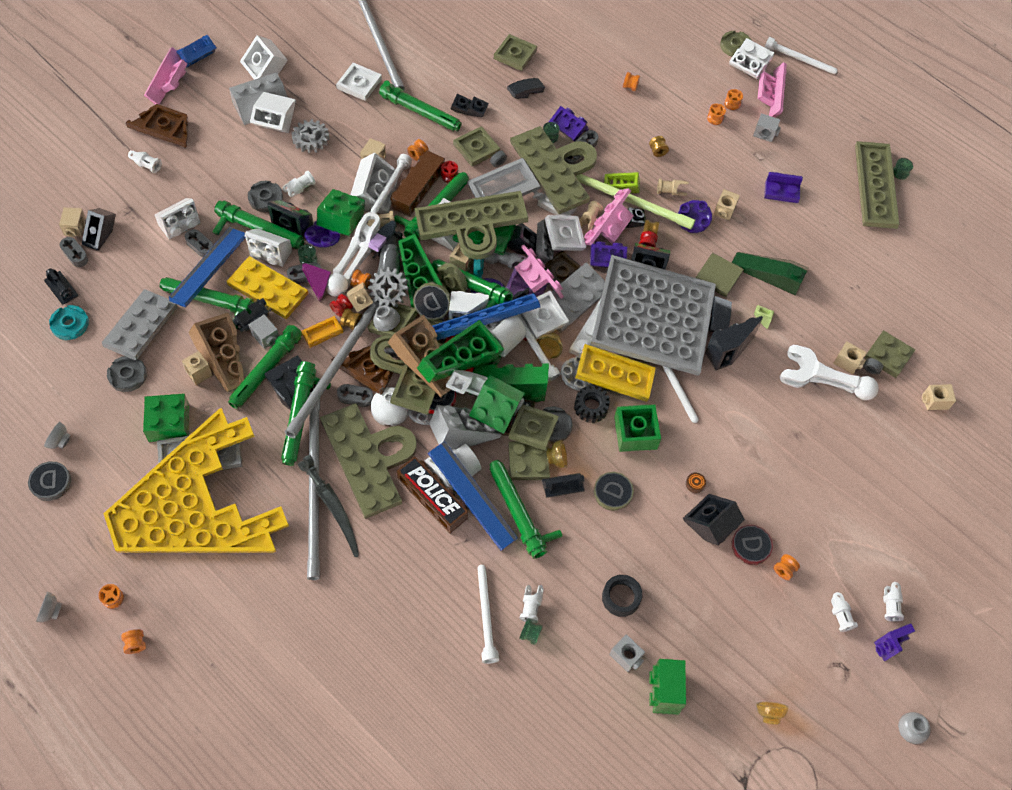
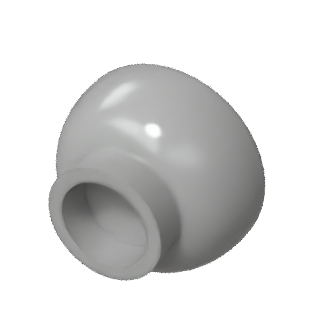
M386 305L378 307L373 318L374 326L379 331L392 330L400 321L399 313L394 308Z
M58 422L45 441L44 447L49 449L60 447L63 449L66 446L71 435L67 433V428L62 422Z
M47 591L36 622H47L50 619H57L62 603L57 602L54 594Z
M909 712L904 714L899 720V732L909 743L921 744L929 738L931 727L929 721L922 714Z

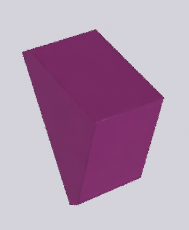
M305 263L302 265V271L318 301H322L331 272Z

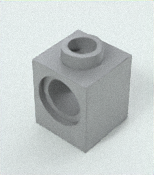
M761 113L753 136L772 142L774 136L778 137L781 127L778 126L780 119Z
M265 315L248 324L251 335L264 349L275 344V340L279 336L278 330Z
M626 634L612 648L609 655L629 672L632 668L637 670L644 662L642 657L645 651ZM630 651L634 655V658H626L624 656V652Z

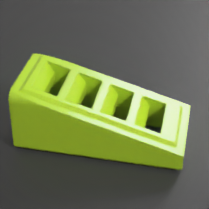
M639 172L605 174V184L620 190L629 188L631 190L630 193H640Z

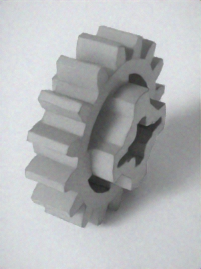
M313 119L310 122L304 120V124L298 123V127H293L294 132L291 133L293 144L296 145L297 149L301 147V152L308 150V153L311 150L317 152L318 148L323 150V145H328V128H325L324 123L320 125L319 120L316 123L313 122Z
M387 267L386 272L380 269L379 275L374 273L375 280L370 279L373 285L368 286V289L373 291L369 295L375 297L373 302L379 303V306L386 305L388 307H391V304L394 307H398L397 302L404 303L402 297H408L405 291L409 290V287L405 286L408 280L403 279L405 275L399 273L397 269H394L392 272V269ZM394 277L398 279L399 284L395 283ZM378 292L383 293L384 299L379 296Z

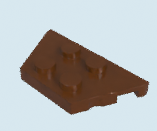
M155 104L149 110L138 114L139 118L132 122L128 120L126 122L127 128L185 148L187 147L188 116L185 113Z
M371 346L350 352L339 369L382 395L394 372L382 369L373 363L370 357Z

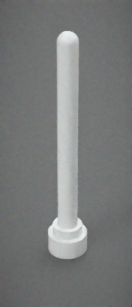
M769 37L766 42L765 48L768 50L779 51L831 74H837L838 72L835 67L777 44L774 38Z
M401 154L397 159V168L372 207V213H378L402 171L410 167L412 159L409 155Z
M518 314L517 316L525 327V337L541 364L549 363L548 382L556 379L561 373L557 367L550 364L521 314Z
M662 366L691 422L697 423L699 419L672 368Z
M479 565L478 578L485 648H483L481 654L482 662L491 664L499 661V652L493 645L486 567Z

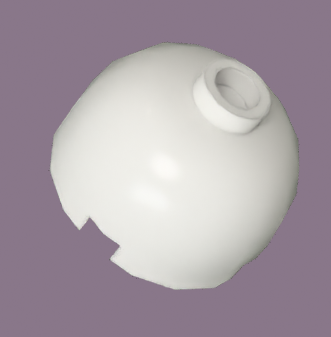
M386 387L382 395L376 393L371 401L373 418L384 426L385 424L397 426L408 417L409 409L390 404L394 387Z

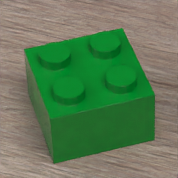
M332 189L317 207L316 225L350 236L364 216L365 200Z
M490 375L483 384L469 416L504 434L525 393Z
M185 393L145 396L143 432L148 442L189 436V402Z
M656 405L617 407L614 420L619 452L658 450L661 434Z
M659 659L656 665H653L652 671L649 672V684H652V693L649 694V706H653V713L679 715L685 707V660Z

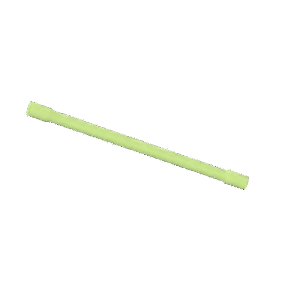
M583 174L576 176L580 183L613 197L620 190ZM629 194L624 200L674 221L678 225L690 230L694 226V219L665 209L632 194Z

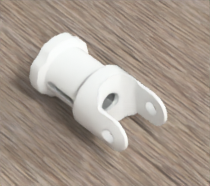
M130 151L128 153V157L134 160L139 167H146L152 173H157L161 168V159L153 158L146 152Z
M306 171L303 176L298 179L294 178L285 184L283 191L285 193L288 192L290 197H294L302 193L303 189L308 186L315 185L316 182L312 174Z
M893 582L891 587L886 586L884 588L883 599L886 604L887 613L885 614V619L896 622L904 620V615L901 611L903 596L900 584Z
M527 585L523 598L525 603L524 609L519 619L527 623H537L538 607L542 603L544 588L542 585H539L537 593L531 595L532 588L530 585Z
M834 593L831 599L833 605L832 612L838 619L840 632H846L858 627L857 622H854L850 613L851 607L848 602L845 601L841 593Z

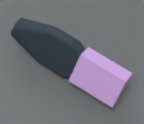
M390 221L382 226L369 242L368 247L378 252L386 243V240H389L394 234L396 222Z

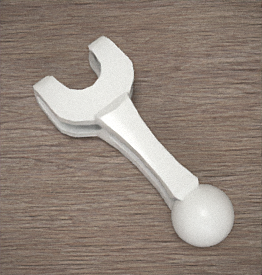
M368 212L363 216L356 228L355 236L352 238L347 252L333 270V274L329 276L326 291L331 296L338 297L340 294L344 295L347 292L348 284H350L354 271L374 251L368 246L369 242L379 231L380 218L376 213ZM374 219L375 222L372 226H368L367 221ZM360 250L349 269L342 275L351 259Z
M799 345L789 347L788 357L796 361L800 369L784 370L780 376L781 382L796 388L803 387L809 382L828 384L850 393H855L862 400H871L878 394L879 386L874 378L869 376L860 378V376L836 371L820 363L811 349Z

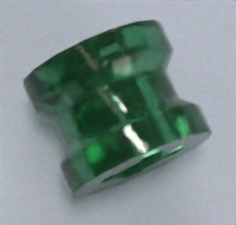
M554 122L545 123L543 126L544 132L552 143L557 142L560 130L558 124Z
M900 158L893 168L894 177L900 180L906 179L913 169V163L907 158Z
M306 244L298 249L300 264L317 263L314 246Z
M527 619L519 639L528 640L535 646L543 625H535L531 620Z

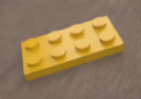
M250 256L226 281L228 286L254 301L263 298L267 303L265 307H270L272 312L284 319H287L309 294L308 290Z
M585 344L575 378L647 402L650 397L656 368Z

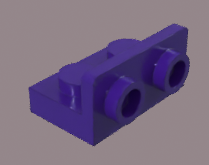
M560 106L548 122L576 142L584 130H589L588 122L581 116L579 118L576 117L570 108L567 107L565 109Z
M769 172L765 181L764 199L799 203L800 185L803 177Z
M595 242L590 247V266L608 268L611 255L627 259V247H624L622 243H613L611 246L605 245V242Z
M912 624L890 631L874 642L877 654L884 661L903 651L900 645L910 639L909 635L915 632Z

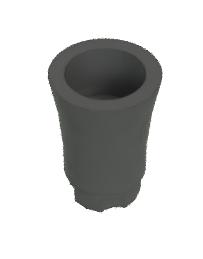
M393 244L382 247L377 271L378 275L380 274V269L386 272L387 267L391 268L392 272L394 269H397L400 273V248ZM394 277L395 283L399 284L398 279Z

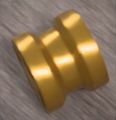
M656 136L649 142L655 157H662L669 152V147L665 144L666 140L663 136Z
M645 220L643 232L651 231L657 234L660 222L652 223L649 220Z
M347 308L341 317L340 325L343 327L348 326L351 330H354L362 318V314L353 313L351 309Z

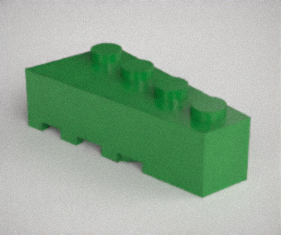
M413 234L398 242L405 277L408 280L411 307L415 308L413 299L420 286L430 282L438 285L442 284L416 235Z
M478 320L424 357L417 369L428 383L451 376L454 370L465 371L493 361L500 356L504 348L485 325Z
M542 363V367H533V364H525V367H515L514 364H506L502 368H498L497 365H479L473 371V373L487 378L491 375L524 392V400L545 402L549 363Z

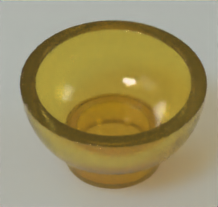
M545 334L538 339L537 342L547 358L553 359L561 355L563 344L557 334Z
M563 440L555 442L552 448L547 449L549 464H555L559 468H567L568 465L567 452Z
M774 702L756 703L758 713L763 717V722L767 724H780L781 719L786 716L789 708L785 704Z

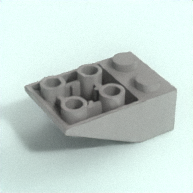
M437 405L429 423L438 444L445 441L450 449L456 450L463 444L469 447L500 438L501 434L496 429L470 417L469 414L472 409Z

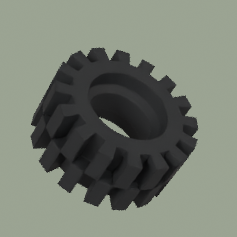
M592 385L590 389L589 386H586L585 390L582 388L580 393H577L574 410H576L577 416L580 414L581 420L585 417V422H589V419H592V423H595L596 419L599 422L602 417H606L610 401L609 395L606 396L607 392L605 390L601 392V387L595 389V385ZM588 399L596 400L599 403V407L597 409H590L586 407L585 401Z

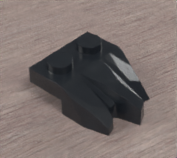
M298 355L264 373L278 399L290 411L295 391L294 381L295 377L298 376L296 371L297 367L300 366V362H302Z

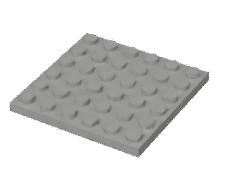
M611 255L590 346L699 376L716 284Z

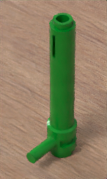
M388 80L384 81L381 85L379 94L383 99L390 100L395 105L399 104L453 132L460 130L462 122L458 118L405 93L399 87L395 88Z
M465 172L458 173L428 206L439 204L443 198L451 202L467 185L469 176ZM398 215L394 216L395 222L405 226L403 232L405 237L415 234L417 239L420 238L416 216L411 221Z
M220 200L215 205L214 212L220 217L212 231L215 235H219L227 221L252 230L260 229L289 239L292 248L301 249L304 245L305 240L302 236L241 210V207L237 205H231L230 202Z
M437 259L431 265L435 273L438 274L437 269L447 262ZM460 269L466 278L468 289L489 295V302L484 309L513 299V293L508 288L501 287V285L494 282L490 283Z
M169 277L162 278L159 287L165 292L172 293L182 281ZM205 287L193 299L228 309L235 313V315L244 309L250 314L251 311L248 306L254 302L251 298L244 299L240 295L235 294L233 296Z
M288 325L284 329L283 335L278 336L272 348L231 394L228 401L231 407L234 409L241 408L265 380L264 373L275 368L282 358L293 350L294 344H298L301 340L302 332L294 325Z
M302 361L300 366L297 367L296 373L298 376L295 377L294 381L295 391L287 427L310 396L311 389L320 381V378L315 377L317 370L314 363ZM331 383L327 386V390L331 387ZM304 425L295 438L285 435L281 455L282 464L294 466V463L297 462Z
M500 460L491 462L489 470L522 535L520 538L523 544L527 546L528 554L533 559L544 556L547 553L546 543L562 538L561 530L541 535L539 529L535 528L503 462H500Z

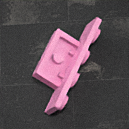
M173 47L169 49L144 94L154 104L160 105L165 94L170 90L174 91L179 86V79L186 73L187 63L183 59L181 60L177 50Z
M784 62L773 71V76L763 72L760 74L758 100L770 106L769 116L774 118L783 112L787 64Z
M629 188L619 190L614 195L615 199L605 207L604 214L595 221L593 229L585 234V245H592L600 233L610 243H614L634 216L622 205L631 192Z
M522 245L521 247L528 258L514 267L533 293L549 283L560 299H562L564 296L561 293L563 288L557 280L555 282L552 280L554 279L553 275L548 269L544 270L545 265L540 259H535L537 256L534 251Z

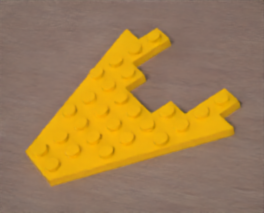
M218 409L103 513L116 552H276L270 534L289 527L282 507H277L242 521L236 504L216 511L204 478L223 470L217 451L255 437L247 417L228 424L223 409Z

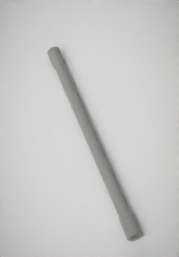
M358 0L391 77L392 84L395 88L399 87L405 90L367 1Z
M379 293V296L384 299L383 294ZM373 302L369 305L296 417L293 418L285 430V434L288 437L295 438L304 425V421L375 315L376 309L380 307L379 303Z
M320 399L309 414V455L314 460V466L318 474ZM310 476L307 579L318 580L320 579L319 495L315 492L317 488H315L316 485Z

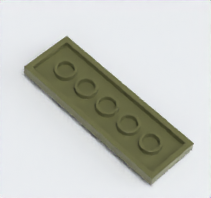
M857 141L855 153L863 226L897 229L899 226V216L890 144Z

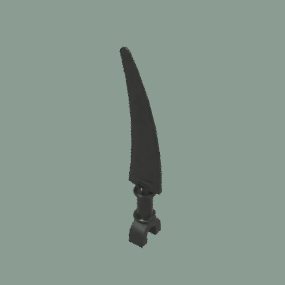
M305 456L303 461L297 464L298 467L311 477L316 485L315 488H317L315 492L336 519L354 557H358V548L353 529L339 498L329 483L325 484V480H322L317 473L312 456Z

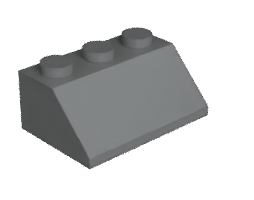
M277 72L229 88L232 103L244 125L250 124L253 105L263 92L287 97L284 85Z

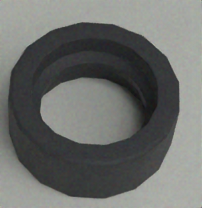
M628 575L611 577L606 582L602 592L604 607L611 614L618 617L632 615L639 608L643 598L640 584ZM625 585L633 591L634 601L630 606L620 607L612 602L610 592L614 586Z

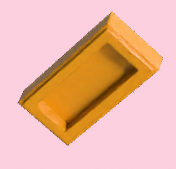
M335 316L301 331L309 348L344 333Z

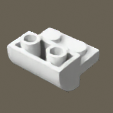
M746 38L740 49H737L729 61V64L756 79H760V74L765 72L766 67L774 56V52Z
M517 315L485 325L504 348L500 354L502 357H505L525 338L524 324Z
M463 444L457 450L451 449L471 477L482 469L476 455L466 444ZM430 457L427 458L424 462L428 468L439 476L446 488L449 487L451 490H454Z

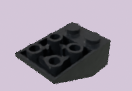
M762 316L757 318L751 317L743 323H735L727 329H719L712 334L705 353L715 370L734 363L755 337L762 322Z

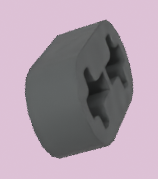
M192 229L185 233L187 245L199 256L204 257L213 247V243L200 231Z
M66 237L60 241L59 246L62 252L75 267H83L87 264L88 257L74 238Z
M306 263L321 268V266L318 263ZM303 264L292 266L287 270V278L297 284L308 282L302 271Z
M343 384L338 387L337 396L341 403L349 405L356 403L357 406L368 407L371 405L373 392L366 387ZM346 391H349V394H347L346 397H344L343 394H345ZM364 395H368V397L365 400H362V397H364Z

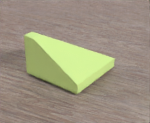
M757 305L754 315L756 318L762 316L761 324L768 329L774 311Z

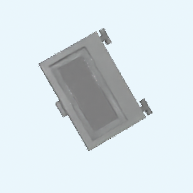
M523 158L467 181L475 198L521 191L522 196L533 192L534 196L532 197L540 200V197L543 196L542 192L538 193L537 190L541 189L540 185Z

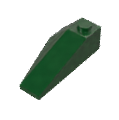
M737 252L731 262L743 268V273L795 296L809 269L792 260Z

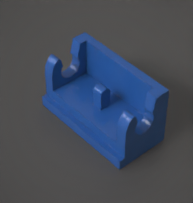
M205 35L177 50V54L181 60L183 59L187 63L186 67L188 68L213 54L217 47L210 37Z

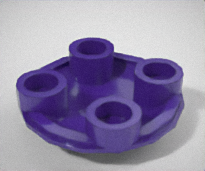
M691 200L683 203L678 211V214L695 220L691 230L681 226L683 230L689 233L704 231L712 221L711 209L702 200Z
M317 221L305 231L307 242L316 247L333 246L341 238L340 233L316 225Z

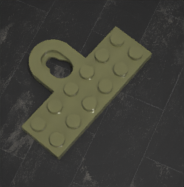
M541 126L510 138V143L520 158L525 160L541 189L559 215L590 202L589 195L576 176L591 170L595 166L597 152L592 145L577 141L556 149ZM581 155L584 157V160L577 164H568L564 160L568 156Z
M521 191L415 208L421 240L457 234L462 253L468 258L477 260L491 256L496 250L497 242L494 228L528 222V215ZM479 231L485 236L483 243L476 245L468 235L471 232Z
M427 319L431 326L445 322L439 319ZM391 335L377 338L371 345V360L382 369L401 374L392 394L390 404L428 415L436 392L402 360L393 359L389 354L385 353L384 350L386 348H392L388 343L392 337ZM447 338L437 340L439 347L445 343Z
M356 403L320 417V421L364 518L367 519L402 504V500L388 470L408 462L415 455L417 445L414 434L402 426H392L370 434ZM384 442H400L403 445L401 450L391 456H384L378 451L380 445Z

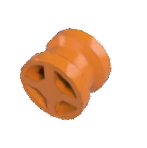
M627 72L623 88H631L632 91H636L640 75L634 76L632 73Z
M737 89L729 90L724 103L725 107L729 110H737L741 106L743 93Z
M712 104L707 116L709 123L713 125L721 124L726 108L722 104Z
M417 139L414 145H410L407 148L408 154L415 161H418V158L421 155L423 156L426 150L429 151L428 146L421 139Z
M356 269L351 277L350 286L356 287L363 282L368 289L370 279L372 278L371 274H364L361 270Z
M784 554L781 557V562L774 565L775 572L785 580H790L793 577V572H797L800 568L799 562L788 554Z
M107 584L100 589L99 600L107 608L114 609L122 604L124 595L116 585Z
M134 629L121 635V639L125 643L123 647L125 654H135L146 649V643L142 640L144 636L143 630Z

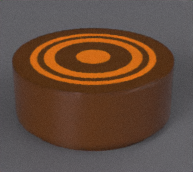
M691 473L686 479V487L692 493H700L706 486V479L700 473Z

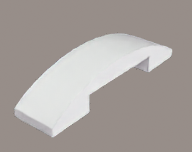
M454 370L446 387L461 394L467 391L478 396L488 378L468 371ZM522 398V400H521V402H520V404H519V406H518V408H517V410H516L514 416L516 415V413L518 412V410H519L520 407L522 406V404H523V402H524V399H523V398Z

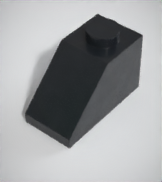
M101 208L88 210L81 245L100 250L113 231L116 214Z
M518 224L507 247L515 253L525 254L521 247L525 245L527 249L531 248L536 254L537 234L525 224Z

